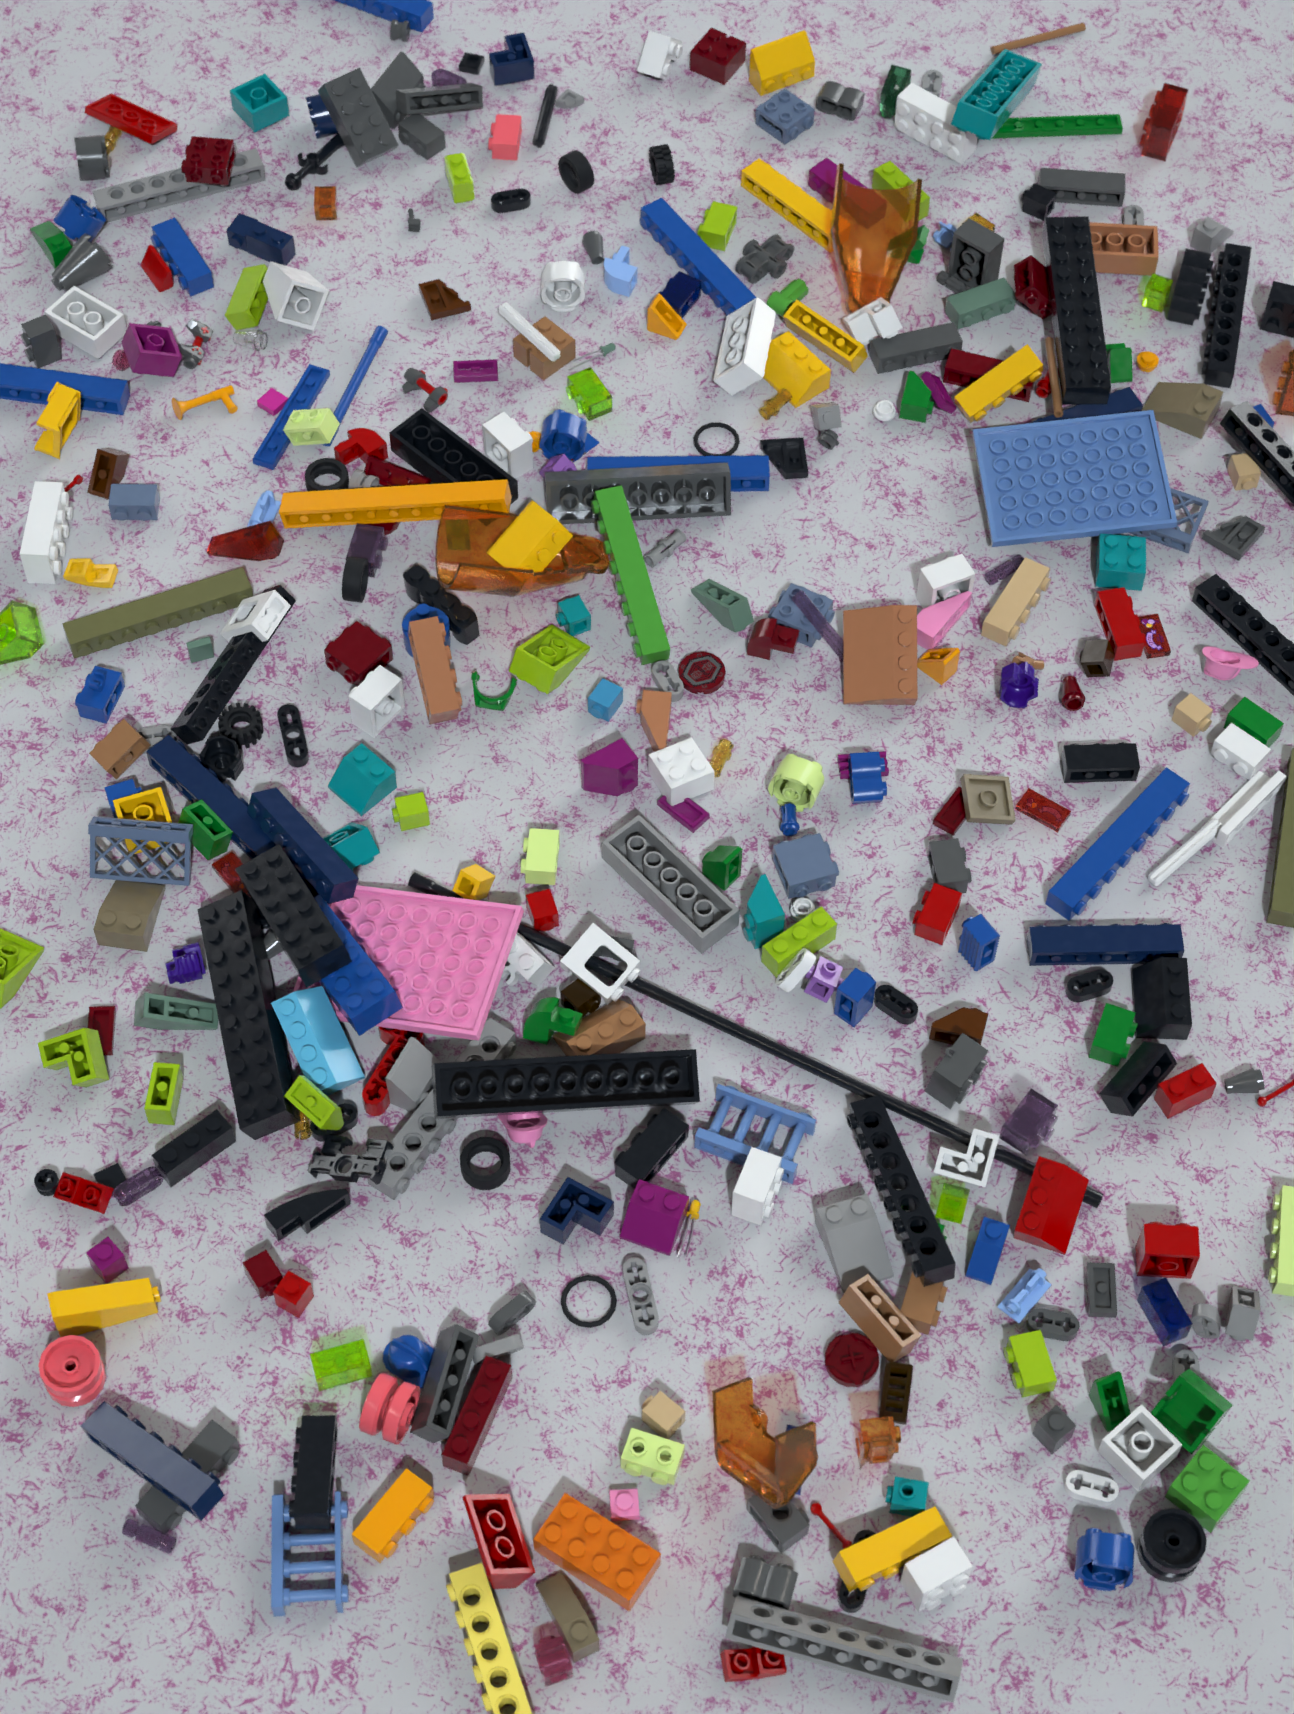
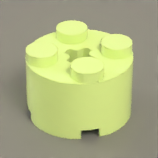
M794 754L786 755L779 763L768 786L769 794L771 797L774 794L780 806L788 803L794 804L796 812H803L804 808L808 807L811 809L824 784L822 766L818 762H811Z

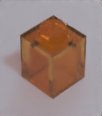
M336 186L315 187L314 210L316 220H337L338 199Z

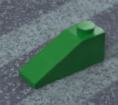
M46 221L30 228V232L54 269H56L70 251L72 245L58 227L52 222Z

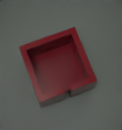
M710 28L690 51V71L725 85L745 62L746 42L733 36L727 38L726 33Z

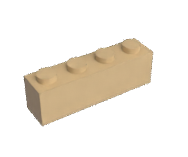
M1025 557L985 618L981 636L1003 646H1007L1011 639L1015 640L1020 631L1019 626L1021 623L1025 624L1030 616L1031 607L1035 608L1041 598L1040 593L1046 591L1050 585L1051 579L1048 578L1050 568Z

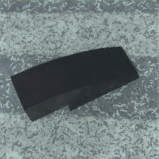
M335 1189L295 1198L264 1214L266 1226L278 1242L299 1227H302L306 1234H308L351 1204L349 1192L346 1189Z

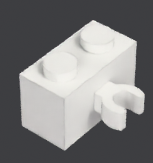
M517 932L507 959L510 964L505 966L501 977L503 978L507 973H510L511 976L506 983L514 986L518 982L519 974H521L527 981L539 986L555 967L523 935Z

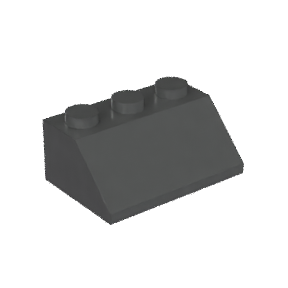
M401 51L371 88L389 127L395 129L398 123L404 120L406 115L397 112L396 90L426 87L423 74L407 55Z

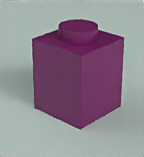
M106 1237L86 1252L91 1267L106 1284H109L129 1269L124 1254L109 1237Z

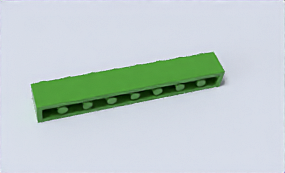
M622 485L595 491L594 500L591 501L593 514H597L599 518L597 521L599 534H603L605 538L603 548L605 554H609L611 559L609 561L611 575H615L617 579L615 589L617 595H621L623 600L621 602L623 616H627L629 620L627 630L629 636H633L635 644H633L634 655L636 658H640L641 665L668 660L671 649Z

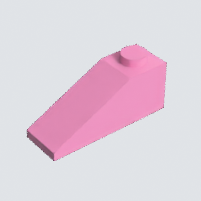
M966 591L922 609L917 615V644L927 650L934 649L970 607L972 593Z

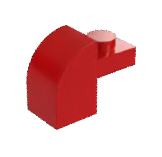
M355 428L347 431L348 440L334 447L335 460L340 461L343 465H347L357 458H360L366 464L370 455L382 460L388 458L387 443L375 431L367 428Z

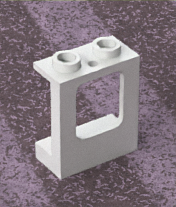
M276 590L243 599L220 634L229 642L234 636L252 631L262 642L267 641L291 605ZM256 605V606L254 607V609L251 611V613L249 614V616L247 617V619H245L246 616L248 615V613L250 612V610L252 609V606Z
M594 923L591 924L560 960V967L567 973L571 971L603 997L607 1005L612 1000L616 1002L624 992V985L628 981L632 983L641 972L639 970L640 960ZM601 946L607 947L628 966L612 986L605 985L585 968V963Z

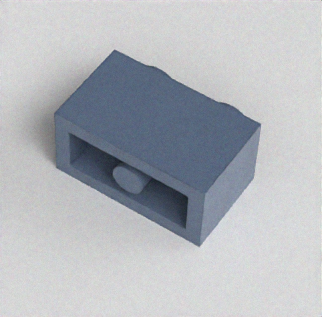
M111 484L108 506L112 520H158L160 496L157 484Z

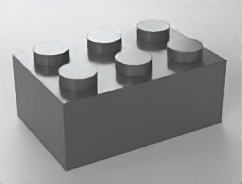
M968 218L953 234L948 270L950 277L954 276L967 284L966 287L970 286L972 288L998 280L1005 238Z

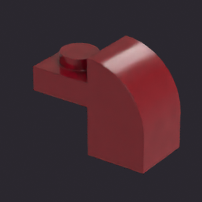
M774 618L761 619L754 624L747 646V655L770 660L773 650L794 654L800 630L777 625V619Z

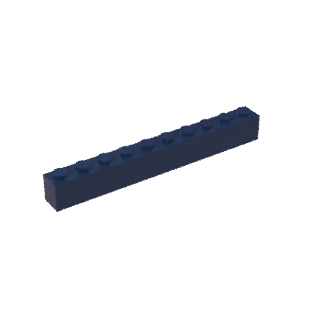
M168 735L146 751L149 765L191 804L203 800L233 831L231 841L248 857L253 859L276 846L247 813L248 803L243 798H238L234 795L232 788L227 783L222 784L215 772L210 768L207 770L195 754L191 755L187 752L186 747L180 740L175 741ZM295 867L312 896L316 897L319 895L315 888Z

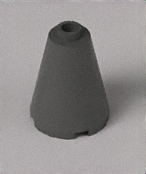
M86 233L80 236L52 273L54 279L51 282L59 291L63 289L66 292L73 286L81 285L113 268V265L108 264L111 261L96 242L91 244L88 241L91 237Z

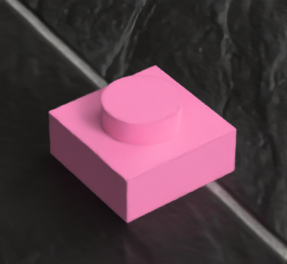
M638 1488L609 1490L611 1522L640 1520Z

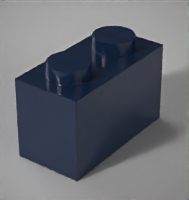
M256 221L245 234L248 253L263 260L287 266L296 255L292 235L259 221Z

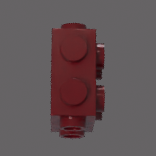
M192 136L190 144L186 145V159L182 160L181 165L182 173H185L186 182L229 185L236 157L234 139Z
M1030 255L1014 265L1015 297L1020 303L1026 305L1033 314H1037L1040 318L1045 319L1052 315L1046 267Z
M355 621L350 627H346L342 634L336 640L328 643L324 649L327 667L333 672L337 671L348 683H354L356 686H359L365 680L370 671H374L379 665L385 667L393 660L391 643L386 638L376 635L369 626H363L358 621Z

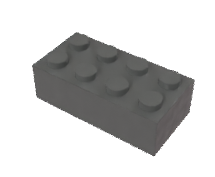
M360 68L323 84L317 90L356 168L391 152L398 146Z

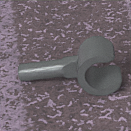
M410 208L408 209V231L420 232L421 220L414 218L413 209Z

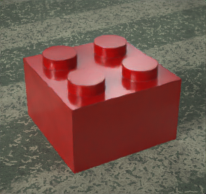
M1161 1222L1144 1224L1135 1246L1137 1276L1191 1279L1200 1258L1198 1226H1190L1187 1223L1163 1225Z

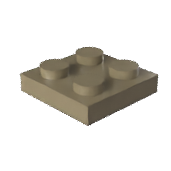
M963 774L960 781L967 822L1012 825L1016 821L1009 777Z

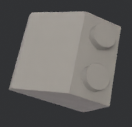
M410 1037L386 1076L390 1103L411 1113L416 1111L432 1091V1065L434 1063H441L416 1038Z

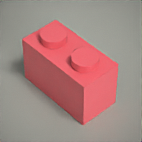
M497 114L495 123L492 122L491 135L493 137H489L488 149L492 150V159L517 161L522 135V116Z

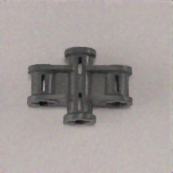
M778 234L773 235L761 246L758 241L752 239L743 250L744 257L737 263L736 272L744 274L752 284L757 283L769 272H771L772 277L777 279L785 272L787 268L786 261L792 256L794 246L782 241L781 236Z

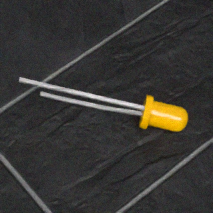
M693 1200L691 1202L690 1209L686 1213V1216L688 1217V1222L677 1256L678 1258L681 1254L690 1219H693L691 1234L685 1252V1256H687L691 1238L693 1235L694 1222L695 1220L699 1219L698 1213L700 1210L701 1203L698 1200Z

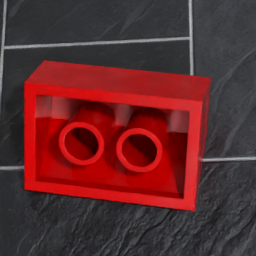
M1039 1156L1014 1230V1238L1065 1255L1089 1179L1065 1164Z
M510 1494L464 1495L462 1497L487 1577L493 1589L517 1588L531 1577L535 1570Z

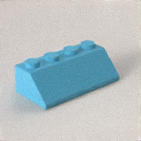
M323 986L294 991L271 1003L304 1076L326 1096L366 1078Z

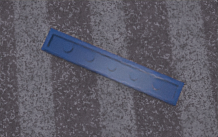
M311 364L308 365L254 455L253 464L271 470L275 469L291 442L283 431L293 410H307L312 407L330 376V370Z

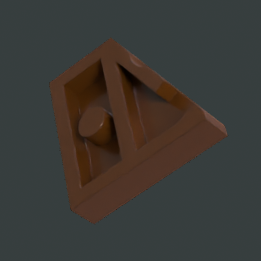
M440 279L418 284L419 292L431 321L471 311V303L468 300L464 302L460 299L458 293L448 288Z

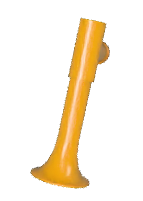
M231 385L191 400L177 401L175 398L171 400L174 413L179 420H182V415L187 410L220 399L230 414L238 410V407L229 397L234 395V389Z

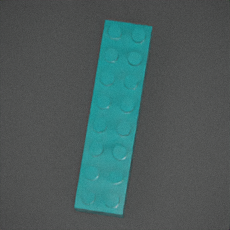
M1004 49L958 101L951 125L956 126L959 131L973 133L979 139L991 140L1033 89L1042 64Z

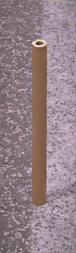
M1079 23L991 46V53L994 55L1001 53L1004 49L1013 50L1085 31L1086 26L1084 23Z
M1047 337L1045 339L1054 416L1060 418L1063 416L1054 339Z

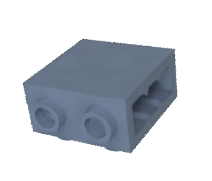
M784 88L756 108L755 124L786 145L791 140L796 139L802 132L812 127L815 109Z
M791 583L786 591L783 590L780 594L777 607H772L768 618L777 619V625L800 630L797 642L812 648L816 640H821L825 631V625L827 623L830 624L834 618L833 600L825 595L812 592L803 586Z
M820 833L814 835L807 834L799 839L781 841L777 845H773L772 860L788 899L794 897L801 898L816 891H827L836 884V876H839V869L835 861L832 862L829 844L827 841H823Z

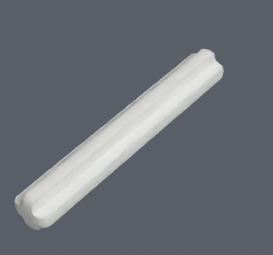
M504 302L498 307L499 313L553 362L560 358V350L510 304Z
M1212 819L1156 867L1148 875V881L1153 886H1158L1215 837L1222 824L1217 819Z

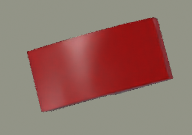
M62 1172L53 1197L105 1214L114 1189Z
M755 1646L750 1649H725L720 1653L725 1682L762 1679L787 1673L783 1654Z

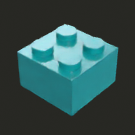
M265 73L230 90L232 109L254 133L290 116L287 96Z
M1100 533L1096 548L1095 587L1114 589L1125 587V590L1142 591L1146 575V537Z

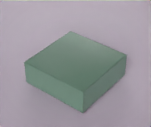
M210 637L186 643L191 663L214 657Z

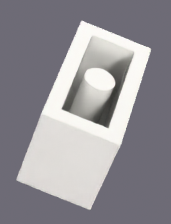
M1231 723L1214 740L1210 754L1217 761L1232 768L1238 775L1250 780L1267 763L1271 749Z

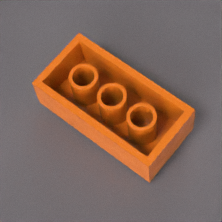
M564 1493L533 1538L534 1551L629 1612L661 1565L660 1552L567 1493Z

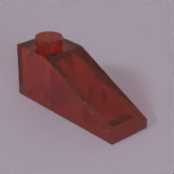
M268 521L213 536L207 553L211 556L263 561L278 557L284 540L272 522Z

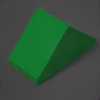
M1118 1371L1093 1381L1088 1396L1107 1432L1112 1431L1131 1414L1122 1374Z

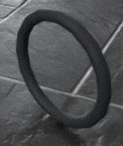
M720 422L703 425L696 431L693 438L697 451L704 456H731L740 444L739 435L736 430L728 424ZM721 427L733 434L735 444L728 452L712 454L700 447L698 443L699 435L705 429Z
M585 1275L577 1277L567 1284L562 1292L560 1303L564 1315L570 1322L580 1327L592 1328L602 1325L611 1318L616 1309L617 1298L614 1289L608 1281L598 1276ZM584 1281H594L605 1286L610 1293L611 1306L604 1317L597 1321L585 1322L572 1316L568 1311L566 1300L567 1294L576 1284Z

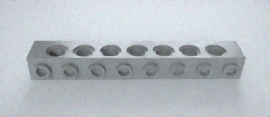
M254 148L236 153L229 185L186 182L185 173H182V169L178 168L95 190L93 195L96 208L106 218L105 223L262 182L266 179L264 165L257 149Z
M489 1018L484 1025L479 1041L471 1040L455 1062L504 1060L506 1057H511L517 1047L515 1032ZM489 1049L495 1050V1052L493 1053H487L485 1051ZM433 1089L390 1142L394 1148L393 1150H386L382 1160L387 1166L380 1184L376 1185L370 1178H367L370 1186L395 1200L399 1193L403 1194L407 1190L415 1173L419 1174L422 1171L428 1156L436 1153L441 1145L442 1138L446 1134H450L456 1126L458 1118H434ZM427 1126L435 1127L433 1130H424ZM411 1146H419L417 1150L408 1149ZM397 1165L404 1166L401 1170L392 1169Z
M736 1596L725 1637L726 1639L953 1703L963 1663V1658L741 1596Z

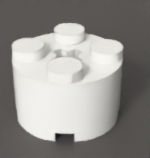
M557 261L548 262L545 265L541 275V298L545 304L547 303L551 306V309L558 312H568L576 309V305L584 301L585 278L577 262Z

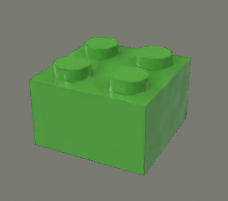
M1203 1445L1170 1485L1165 1498L1179 1509L1194 1516L1203 1528L1212 1533L1243 1494L1250 1480Z

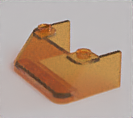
M747 1377L713 1390L714 1445L718 1465L723 1471L772 1508L778 1509L788 1505L817 1465L816 1423L811 1421L778 1434L774 1438L767 1433L768 1417L766 1413L753 1404L752 1378Z

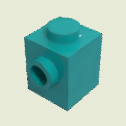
M580 595L567 598L558 603L556 619L559 626H564L568 634L576 636L591 630V615Z
M895 1476L893 1486L888 1485L885 1502L890 1503L889 1513L913 1517L924 1512L929 1482Z

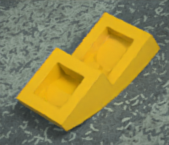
M91 558L69 559L63 577L65 580L81 585L112 588L118 568L115 564H94Z

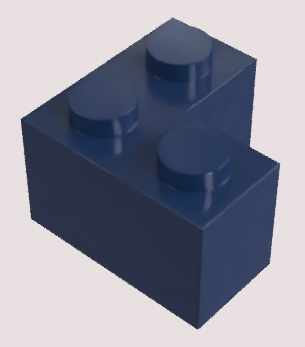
M525 33L504 36L505 50L489 53L490 74L494 85L534 79V59Z
M567 1177L540 1218V1232L563 1245L577 1224L601 1236L614 1216V1201Z

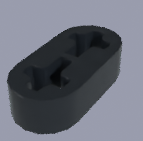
M523 188L497 192L491 197V208L496 213L523 210L531 204L530 192Z
M1102 969L1075 976L1068 981L1066 996L1069 1000L1078 1003L1106 995L1111 991L1113 976L1110 972ZM1097 979H1100L1101 982H1106L1105 986H1102L1101 983H1096ZM1074 986L1082 989V993H1079L1078 990H1073Z
M881 985L875 990L874 1004L878 1009L901 1024H912L916 1020L918 1006L912 999L890 985ZM886 995H889V996H890V1000H889V999H885L884 1001L881 1000V996H883V997H885ZM902 1010H911L910 1013L907 1012L905 1015L902 1014Z
M349 1103L338 1105L341 1108L342 1114L350 1115L349 1120L343 1118L344 1125L340 1130L322 1132L311 1121L312 1137L317 1141L324 1142L327 1135L338 1136L352 1129L358 1122L356 1108Z

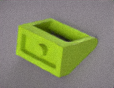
M299 1075L284 1097L320 1129L340 1130L344 1125L341 1108L305 1076Z

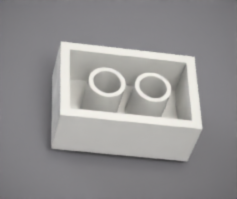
M76 286L68 290L45 311L58 336L97 359L125 335L127 330L124 314Z

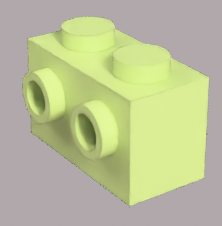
M330 408L293 410L283 431L294 446L330 444L340 423Z
M529 829V838H524L523 852H526L527 856L526 859L522 858L521 873L525 874L526 883L556 884L560 846L559 830Z
M631 1428L621 1456V1468L632 1476L644 1475L650 1477L653 1482L660 1485H667V1483L674 1485L684 1457L685 1444Z

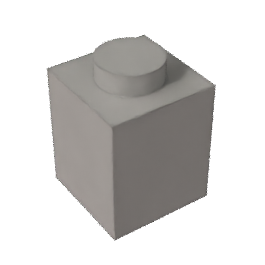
M829 402L811 405L814 428L821 431L842 427L838 404Z

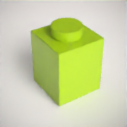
M423 792L394 798L395 808L391 809L394 823L399 822L401 831L430 825L429 811Z

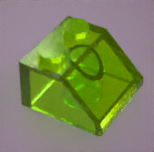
M12 600L0 612V665L31 658L44 645L34 607Z

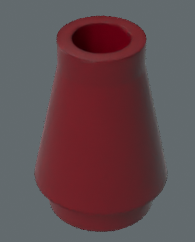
M1067 676L1063 679L1062 704L1069 711L1079 710L1084 705L1085 696L1077 683L1076 677Z

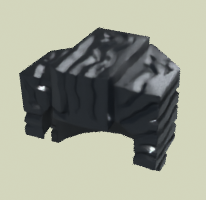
M223 735L208 738L205 742L206 746L199 754L202 765L207 770L209 768L213 770L221 783H224L227 778L236 781L244 769L238 745L234 740Z

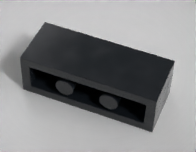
M1136 743L1071 744L1063 746L1061 766L1064 783L1137 780L1140 764Z
M1144 1041L1099 1095L1110 1113L1133 1117L1157 1089L1158 1084L1163 1082L1173 1070L1177 1062L1166 1044Z
M665 1108L658 1115L655 1113L649 1119L647 1128L642 1133L638 1132L634 1136L629 1149L626 1152L622 1151L617 1156L614 1162L615 1176L634 1189L639 1179L650 1183L689 1137V1125Z
M216 1109L152 1154L156 1170L170 1187L174 1186L235 1143L233 1128Z

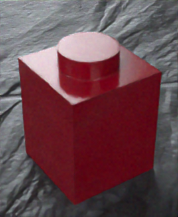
M264 1250L243 1262L245 1274L260 1299L266 1296H273V1291L283 1279V1276L268 1251Z

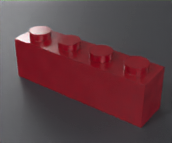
M951 348L944 370L943 382L967 388L1004 360ZM1035 381L1027 382L1018 394L1014 396L1011 394L1008 398L1029 402Z
M485 1356L441 1454L444 1467L467 1476L470 1475L513 1378L512 1365Z

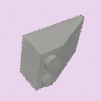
M868 1194L817 1208L815 1224L843 1293L849 1285L867 1274L875 1282L894 1277L878 1219Z

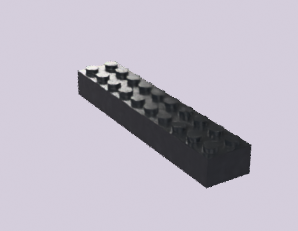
M1089 216L1045 217L1042 240L1062 404H1107L1111 390V381Z
M240 890L197 910L239 1129L252 1139L257 1140L300 1122L301 1119L299 1109L284 1097L292 1086L293 1080L282 1026L271 1004L276 1001L258 910L253 900Z
M696 1049L434 1063L432 1065L435 1119L690 1105L700 1102Z

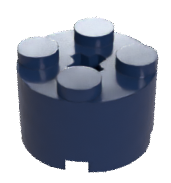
M316 94L306 97L313 125H317L314 126L316 138L319 139L338 134L339 132L320 95Z

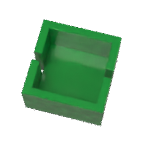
M1187 1369L1178 1376L1165 1393L1166 1396L1158 1402L1151 1414L1182 1444V1447L1193 1454L1204 1444L1215 1427L1232 1408L1233 1404L1193 1371Z

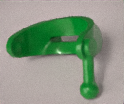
M472 672L471 680H473L475 706L504 711L517 686V679L512 677L510 689L503 696L488 698L481 694L478 689L477 681L480 680L478 672Z

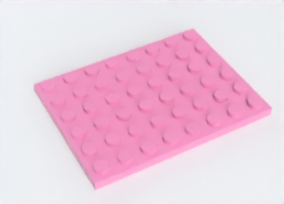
M360 885L356 886L353 898L328 904L393 987L403 1007L376 1026L479 1041L524 913L522 906ZM299 976L293 992L321 985L319 982H316L306 987ZM328 996L339 1021L348 1022Z

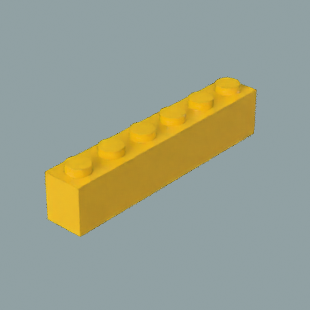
M759 158L741 170V186L828 252H833L849 240L850 225L844 219H841L829 208H826L814 197H811L799 186L788 180L786 176L780 174L770 164L765 163Z

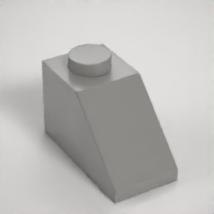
M1207 216L1195 227L1191 247L1197 251L1211 254L1234 231Z
M1232 1285L1225 1321V1334L1238 1341H1245L1246 1339L1253 1341L1261 1311L1259 1291Z

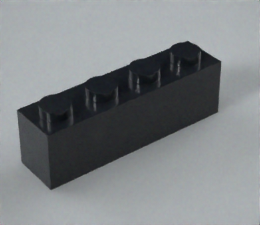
M336 1415L302 1416L301 1427H296V1444H299V1451H294L293 1466L297 1468V1475H292L291 1492L295 1493V1498L289 1501V1518H294L296 1529H330L338 1436Z

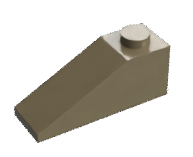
M561 1572L536 1584V1588L573 1663L599 1651L600 1640L563 1573Z

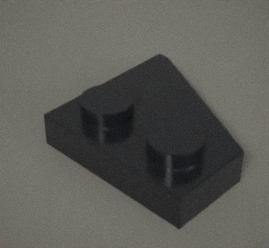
M803 438L760 440V449L766 456H769V460L785 479L808 478Z

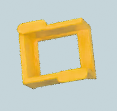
M56 382L48 395V404L36 422L37 426L45 428L47 431H43L34 450L60 459L61 449L78 421H80L81 392Z

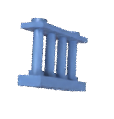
M718 1084L716 1088V1101L721 1103L710 1128L706 1130L698 1128L695 1135L694 1148L744 1166L751 1146L744 1144L743 1141L754 1116L763 1117L770 1121L759 1146L755 1147L759 1150L768 1152L779 1124L794 1129L783 1156H780L782 1157L781 1168H784L782 1180L793 1184L798 1166L797 1163L793 1162V1158L803 1134L814 1135L816 1119H813L806 1113H797L739 1092L735 1087ZM730 1106L744 1110L745 1113L734 1138L730 1139L720 1135L719 1131Z
M340 1491L335 1492V1504L332 1505L331 1516H335V1532L294 1535L286 1532V1522H291V1519H294L289 1518V1504H286L284 1495H272L271 1609L274 1617L286 1616V1606H291V1603L335 1600L337 1612H344V1602H349L348 1584L343 1585V1519L348 1518V1502L342 1500ZM335 1544V1560L292 1563L290 1560H286V1550L291 1549V1546ZM335 1572V1588L290 1591V1588H286V1578L291 1577V1574Z

